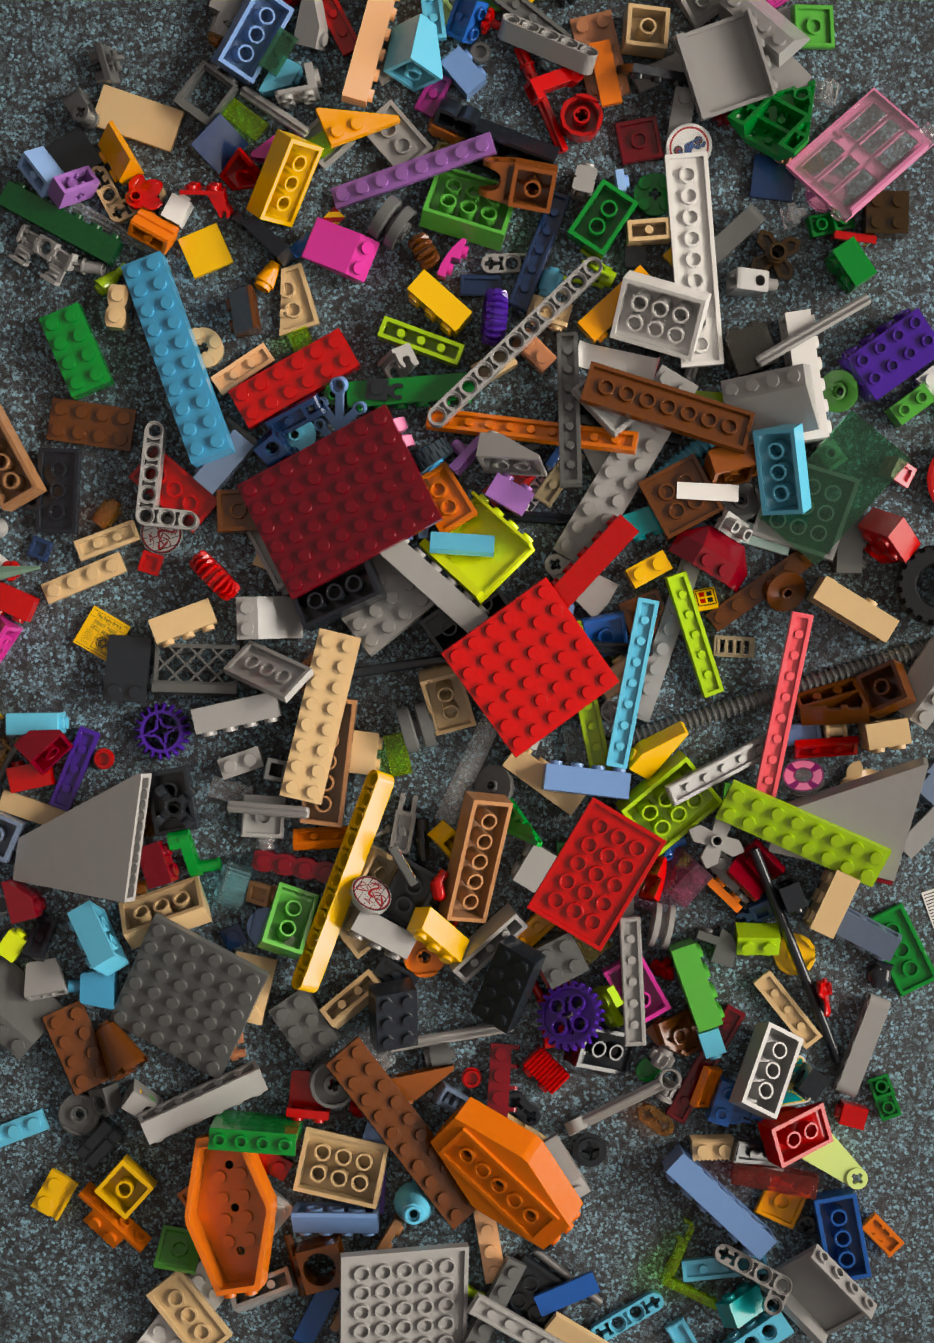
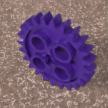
M572 981L571 985L569 982H565L563 987L559 985L556 987V990L549 988L551 995L543 994L546 1000L545 1003H538L543 1007L542 1010L536 1011V1013L541 1015V1018L537 1019L536 1022L543 1024L538 1030L546 1031L542 1037L545 1039L549 1038L548 1044H555L557 1049H561L562 1046L565 1051H569L570 1047L573 1051H577L578 1046L584 1049L585 1041L592 1044L591 1036L598 1038L595 1032L596 1029H603L598 1025L599 1022L605 1021V1019L599 1017V1014L604 1013L605 1010L598 1008L603 1002L596 1000L599 995L595 992L592 993L593 989L591 987L585 988L586 984L580 983L578 985L576 981ZM582 999V1006L577 1009L576 1002ZM562 1002V1009L557 1012L556 1006ZM584 1020L585 1026L579 1030V1022ZM564 1023L565 1029L562 1033H559L558 1028Z

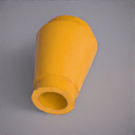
M270 260L256 276L254 286L264 293H269L270 290H273L281 268L280 264Z

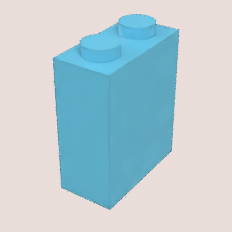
M66 712L6 713V735H23L29 730L56 729L66 733V729H69V717L66 716Z

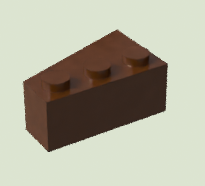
M855 676L797 694L795 711L802 726L870 723L869 706Z

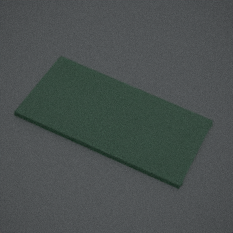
M853 411L845 417L829 435L830 437L807 460L812 508L804 514L762 516L761 511L758 515L760 520H763L814 565H817L911 461L909 456L899 450Z

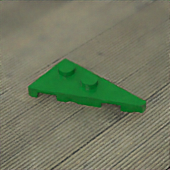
M511 797L510 801L514 804L507 833L541 848L542 840Z

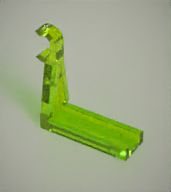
M682 1218L685 1224H689V1229L685 1236L675 1235L678 1242L659 1281L661 1284L717 1311L715 1305L718 1302L717 1298L672 1277L677 1272L695 1230V1226L690 1219Z

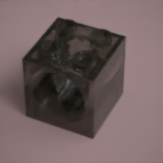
M758 319L746 323V326L742 329H739L738 326L726 330V333L723 334V354L732 379L770 369L779 362V358H776L760 367L755 359L756 356L774 346L766 321L759 322Z

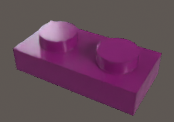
M443 75L442 80L425 87L414 106V110L429 118H433L439 104L449 91L453 80Z

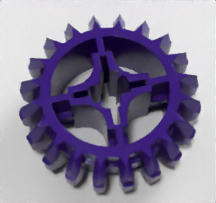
M501 288L487 289L484 297L481 341L488 346H496L505 336L508 316V293Z
M155 703V711L150 706L146 707L148 715L145 712H141L140 716L144 719H136L135 721L141 725V727H134V731H140V735L134 736V739L142 740L137 746H146L143 750L144 754L151 750V758H154L156 753H158L159 760L163 759L164 753L167 759H171V751L175 756H178L179 751L177 748L182 751L186 749L181 743L188 744L190 742L189 739L184 738L185 735L192 734L191 731H185V728L190 727L191 723H183L188 716L184 715L180 718L179 715L183 710L178 709L174 712L175 705L173 704L169 707V710L167 709V703H163L161 709L159 704ZM162 714L171 716L177 722V725H168ZM156 716L155 728L146 732L148 722L152 717ZM161 725H163V728H172V730L164 733V737H162V734L159 735V733L153 734L161 729ZM175 731H179L177 741L170 747V735ZM148 738H158L163 745V749L154 746Z

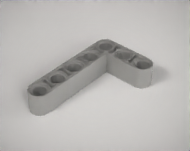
M151 421L145 426L135 513L136 520L147 527L194 531L200 524V519L194 512L159 507L167 430L161 423ZM155 426L160 427L161 432L159 436L152 437V428ZM156 447L159 452L157 457L150 458L149 450ZM155 469L156 476L153 479H147V471ZM147 490H153L154 497L150 501H146L144 498ZM145 511H150L152 514L148 522L142 520V514ZM167 513H171L173 516L170 524H164L163 516ZM192 515L194 523L189 527L185 526V517Z

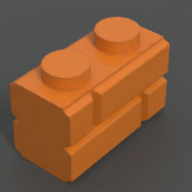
M141 208L131 219L127 234L154 250L161 251L165 255L176 242L179 227L157 216L153 211Z

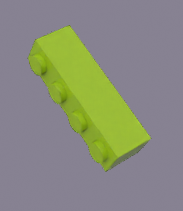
M385 315L377 334L378 340L397 347L410 343L414 353L457 369L465 350L464 344Z

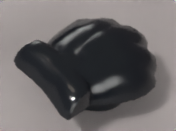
M876 959L875 964L866 973L868 984H871L872 988L882 989L887 987L890 983L891 970L894 965Z

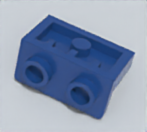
M455 0L446 24V34L460 42L474 44L479 36L481 22L487 14L489 3L480 0Z

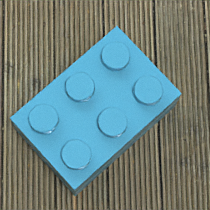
M89 900L67 913L70 919L68 924L71 930L76 932L78 939H76L77 944L82 951L84 950L87 956L85 957V962L90 969L109 976L130 964L103 908Z

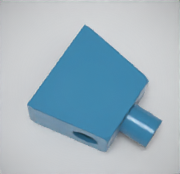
M94 969L84 970L80 974V980H69L68 992L80 993L79 1002L82 1004L114 1009L117 1001L118 971L106 976Z

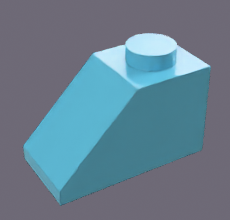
M279 53L258 90L259 94L268 98L275 96L274 92L277 90L299 86L304 78L302 66Z

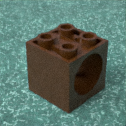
M332 1233L330 1236H318L299 1241L297 1249H295L293 1261L295 1268L300 1270L301 1276L298 1277L301 1289L305 1290L306 1295L340 1287V1253L345 1252L340 1233ZM317 1253L325 1254L333 1260L335 1266L327 1273L315 1272L307 1263L311 1255Z

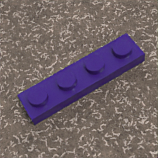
M80 726L73 743L74 747L69 752L49 805L66 812L71 810L101 733Z

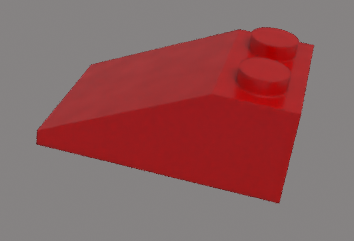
M822 1102L780 1112L777 1120L764 1119L757 1123L767 1160L780 1168H784L834 1141Z

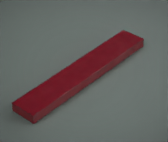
M728 1003L723 1009L725 1015L722 1018L723 1024L717 1026L725 1049L729 1046L746 1016L744 1012ZM702 1049L699 1051L683 1079L680 1089L675 1093L672 1104H669L666 1109V1115L684 1125L693 1109V1106L689 1103L703 1067L717 1066L721 1058L715 1060L706 1059Z

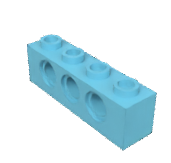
M778 1305L770 1306L768 1310L774 1312L777 1310ZM763 1311L761 1316L748 1321L745 1327L739 1331H732L727 1336V1339L721 1343H744L748 1337L755 1338L752 1343H780L793 1334L794 1330L782 1311L778 1315L772 1316L767 1315ZM766 1325H771V1326H772V1328H771L770 1331H768V1332H763V1331H762V1328H763L764 1326H766Z

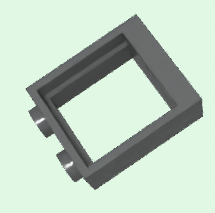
M205 60L200 63L173 100L177 108L184 111L185 114L203 127L218 112L223 115L240 92L237 85L238 81L229 74L227 76L223 75L220 72L221 69L213 62L207 63ZM206 74H209L229 89V92L210 117L187 101Z

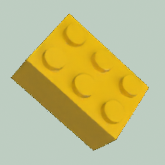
M423 270L407 288L408 301L417 309L421 307L425 312L424 315L432 323L437 321L441 326V331L448 337L452 335L456 338L472 320V311L426 270Z

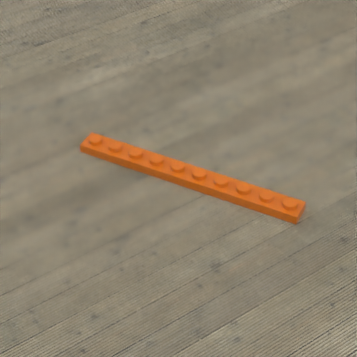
M459 411L441 428L432 427L428 421V415L425 424L426 430L479 436L480 432L496 431L515 441L559 446V422ZM435 412L431 419L434 422H441L444 416L440 412ZM581 425L582 449L636 454L639 432L624 430L613 438L604 428Z

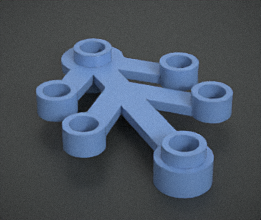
M343 376L334 377L329 384L331 391L335 393V414L328 406V399L324 396L319 397V400L323 401L327 412L324 414L327 419L324 417L316 419L314 421V428L320 431L324 437L332 433L327 428L328 421L337 431L348 425L358 415L367 411V404L364 401H358L354 403L353 408L344 416V394L349 384ZM339 381L343 383V388L339 386ZM358 404L362 406V411L358 410ZM319 421L323 423V427L319 426Z

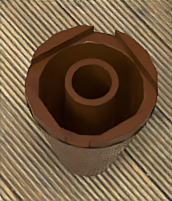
M107 1020L98 1025L99 1030L96 1031L111 1082L114 1080L118 1081L135 1072L138 1064L142 1067L149 1061L143 1051L115 1021L110 1022Z

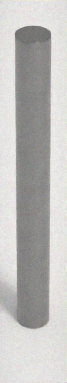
M537 1247L533 1250V1255L566 1281L575 1277L545 1252L540 1251ZM598 1294L587 1297L598 1306L603 1302V1298Z

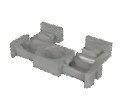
M23 224L16 237V241L21 242V244L18 243L14 254H9L8 257L22 266L28 267L31 262L29 261L31 254H38L51 262L49 263V271H45V274L40 273L39 276L55 286H60L65 276V271L71 272L74 266L72 264L77 262L78 255L67 253L61 249L62 245L47 235H38L30 230V225ZM49 242L51 250L48 254H45L43 246Z

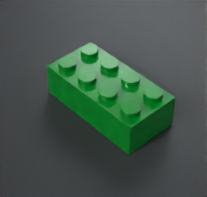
M78 302L39 318L73 399L77 401L115 385L85 311Z

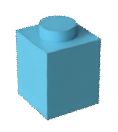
M718 1027L700 1033L698 1030L696 1031L706 1059L715 1060L721 1058L723 1053H726Z

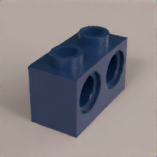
M274 427L254 443L253 449L269 467L282 461V458L290 457L300 451L296 446L292 447L287 442V437ZM274 442L277 444V447L270 448L267 443Z

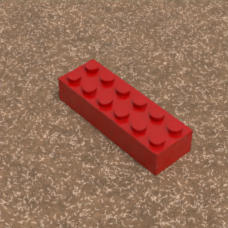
M337 328L228 390L247 426L252 431L265 424V420L305 399L311 393L323 391L329 386L331 379L334 377L343 376L346 378L360 370L361 366L341 330Z

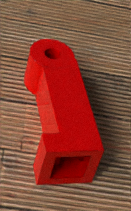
M563 67L529 79L523 88L531 105L534 106L546 97L545 94L564 87L574 88L583 79L584 75Z

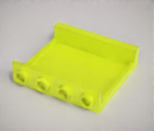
M472 491L473 499L471 502L479 515L450 533L495 536L494 557L429 553L430 542L425 538L419 545L436 564L475 600L482 604L535 549L532 545L533 540L527 533L521 534L518 531L519 527L511 519L507 521L503 518L504 514L496 506L492 508L489 505V500L483 494L478 495Z

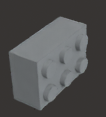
M355 906L343 929L348 931L346 935L355 940L362 941L364 939L366 946L379 951L382 949L385 951L383 955L397 961L400 959L407 960L417 941L404 928L375 913L372 915L365 914Z

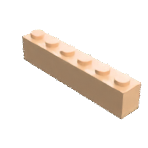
M368 0L342 92V102L366 108L368 102L372 103L375 90L371 88L373 82H378L380 69H377L379 61L383 62L386 52V49H383L384 41L389 42L392 29H389L388 26L390 21L394 22L397 12V9L394 8L395 1L399 2L400 0Z

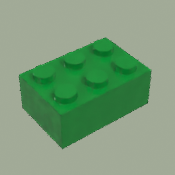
M603 179L568 230L566 237L602 260L626 225L627 220L630 219L636 210L639 202Z

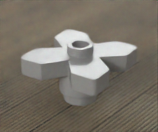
M714 818L711 830L702 825H697L688 830L692 842L704 845L700 855L704 868L717 865L721 852L731 857L744 852L740 840L726 837L732 825ZM715 837L719 840L718 845H715L713 842Z

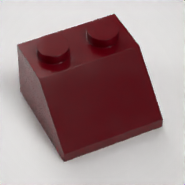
M60 729L29 730L26 734L21 735L13 745L42 776L74 747Z
M167 839L153 841L142 846L140 864L148 890L179 879V869L173 861L172 850L170 851Z
M13 878L1 882L11 924L34 919L46 913L47 903L45 897L41 896V892L24 882L14 881Z

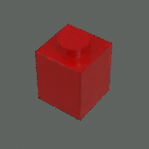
M840 1099L839 1104H836L834 1108V1117L838 1124L864 1130L869 1109L865 1105Z

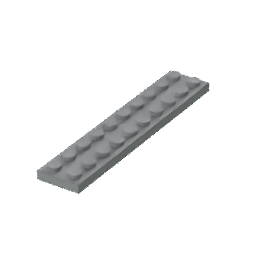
M663 364L653 380L694 394L699 387ZM635 421L627 427L626 431L639 432L636 454L609 452L552 549L576 563L579 559L577 554L585 546L589 548L594 543L591 539L600 530L603 533L608 528L606 525L608 520L613 515L617 517L620 514L623 515L639 488L637 483L645 478L670 436L671 431L639 421Z

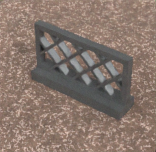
M155 643L154 674L151 692L154 695L239 697V680L234 678V683L224 682L220 678L224 670L222 669L216 674L210 665L218 658L227 665L228 663L221 655L227 650H235L236 655L240 651V645L175 643L172 646L165 647L169 648L174 654L164 662L160 658V648H163V646H158ZM184 649H191L195 655L185 662L179 654ZM206 649L212 650L216 654L208 663L200 656ZM177 656L184 665L174 673L168 664ZM198 657L205 666L195 673L188 665ZM165 666L173 674L167 680H158L159 672ZM187 667L194 676L188 681H182L177 675ZM208 668L215 677L209 682H203L199 675Z

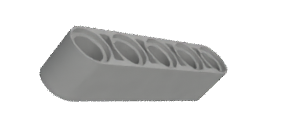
M505 13L502 16L497 34L500 40L580 74H592L598 56V51L595 48L515 14Z
M869 993L866 997L843 1061L836 1075L833 1090L851 1097L857 1095L891 1005L890 1000Z

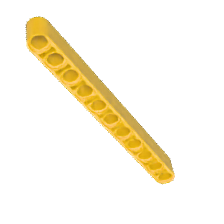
M373 769L366 776L309 930L303 953L299 957L292 976L291 984L296 990L315 993L320 986L352 899L351 894L349 895V889L354 880L360 877L393 789L394 777L391 774Z

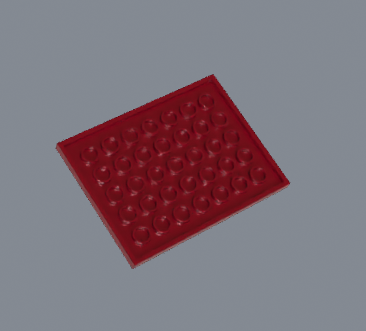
M385 404L237 485L278 573L293 600L444 520Z

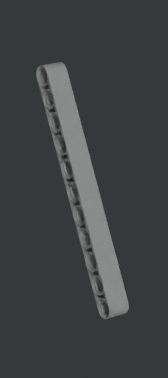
M597 257L587 258L429 410L428 421L430 425L434 428H441L447 424L597 280L603 268L601 260ZM595 264L598 267V271L590 273L587 270V266ZM580 279L583 285L580 288H575L572 286L571 281ZM561 293L566 295L567 301L559 303L556 300V295ZM547 308L552 312V315L549 318H544L541 316L540 311ZM528 323L534 324L536 331L533 333L527 332L524 328L525 325ZM512 338H518L521 341V345L514 348L510 346L509 341ZM496 353H502L506 359L498 363L493 357ZM479 369H489V376L485 378L480 377L478 374ZM468 382L475 386L474 390L469 393L462 389L463 385ZM451 397L457 398L459 400L458 406L449 407L447 404L448 399ZM435 412L443 414L444 417L441 422H434L431 419Z

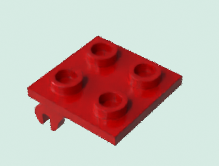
M188 182L179 190L180 195H207L220 218H222V215H225V211L226 218H229L233 212V207L229 204L227 195L228 186H222V182H209V185L206 186L201 185V182Z

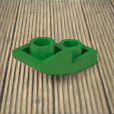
M832 210L828 213L805 218L810 239L832 235L836 230L847 231L855 228L853 217L845 223Z
M888 1074L867 1080L881 1122L902 1115Z

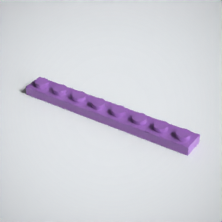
M487 132L330 188L336 209L340 210L482 160L485 157L496 155L497 152L491 133Z

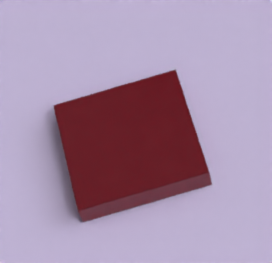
M656 115L614 123L622 167L664 158Z

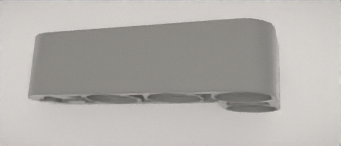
M721 1244L717 1246L713 1252L715 1261L767 1289L762 1301V1309L767 1315L772 1316L781 1313L792 1291L791 1280L782 1273L730 1245ZM726 1249V1254L731 1257L734 1256V1253L737 1254L732 1265L729 1264L732 1261L731 1259H720L721 1254L718 1253L719 1250ZM741 1258L748 1262V1269L746 1271L738 1268L737 1263ZM759 1269H764L767 1272L768 1277L766 1281H760L757 1278V1271ZM780 1279L784 1280L787 1284V1289L784 1292H780L776 1287V1283ZM770 1299H774L778 1304V1308L774 1312L767 1308V1302Z

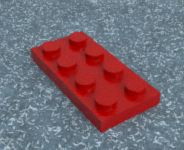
M156 447L149 453L150 458L157 457L159 452ZM165 453L159 504L163 508L194 512L200 519V526L217 507V498ZM141 463L128 477L137 485H139ZM149 469L146 473V477L149 480L156 476L155 469ZM153 490L146 491L150 497H154ZM188 515L184 519V524L187 527L191 526L194 523V518L192 515Z

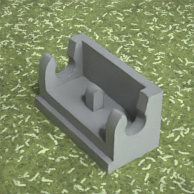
M410 343L390 350L377 364L382 368L386 378L390 379L393 378L390 369H394L397 376L403 378L419 365V362Z

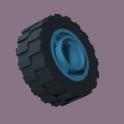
M445 437L424 447L413 459L421 475H424L443 463L454 450Z

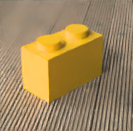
M661 550L626 569L624 573L634 590L673 569L664 551Z

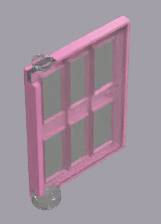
M873 88L788 162L786 169L832 210L831 215L836 221L842 219L846 223L934 145V126L925 122L919 127L877 89Z

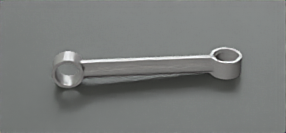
M665 1069L661 1072L659 1078L565 1123L564 1126L569 1136H572L665 1089H677L682 1082L681 1074L676 1069ZM672 1071L677 1074L678 1081L674 1087H668L663 1082V1076L666 1072Z

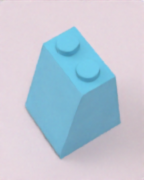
M421 13L392 28L383 72L413 92L432 85L443 78L436 24Z

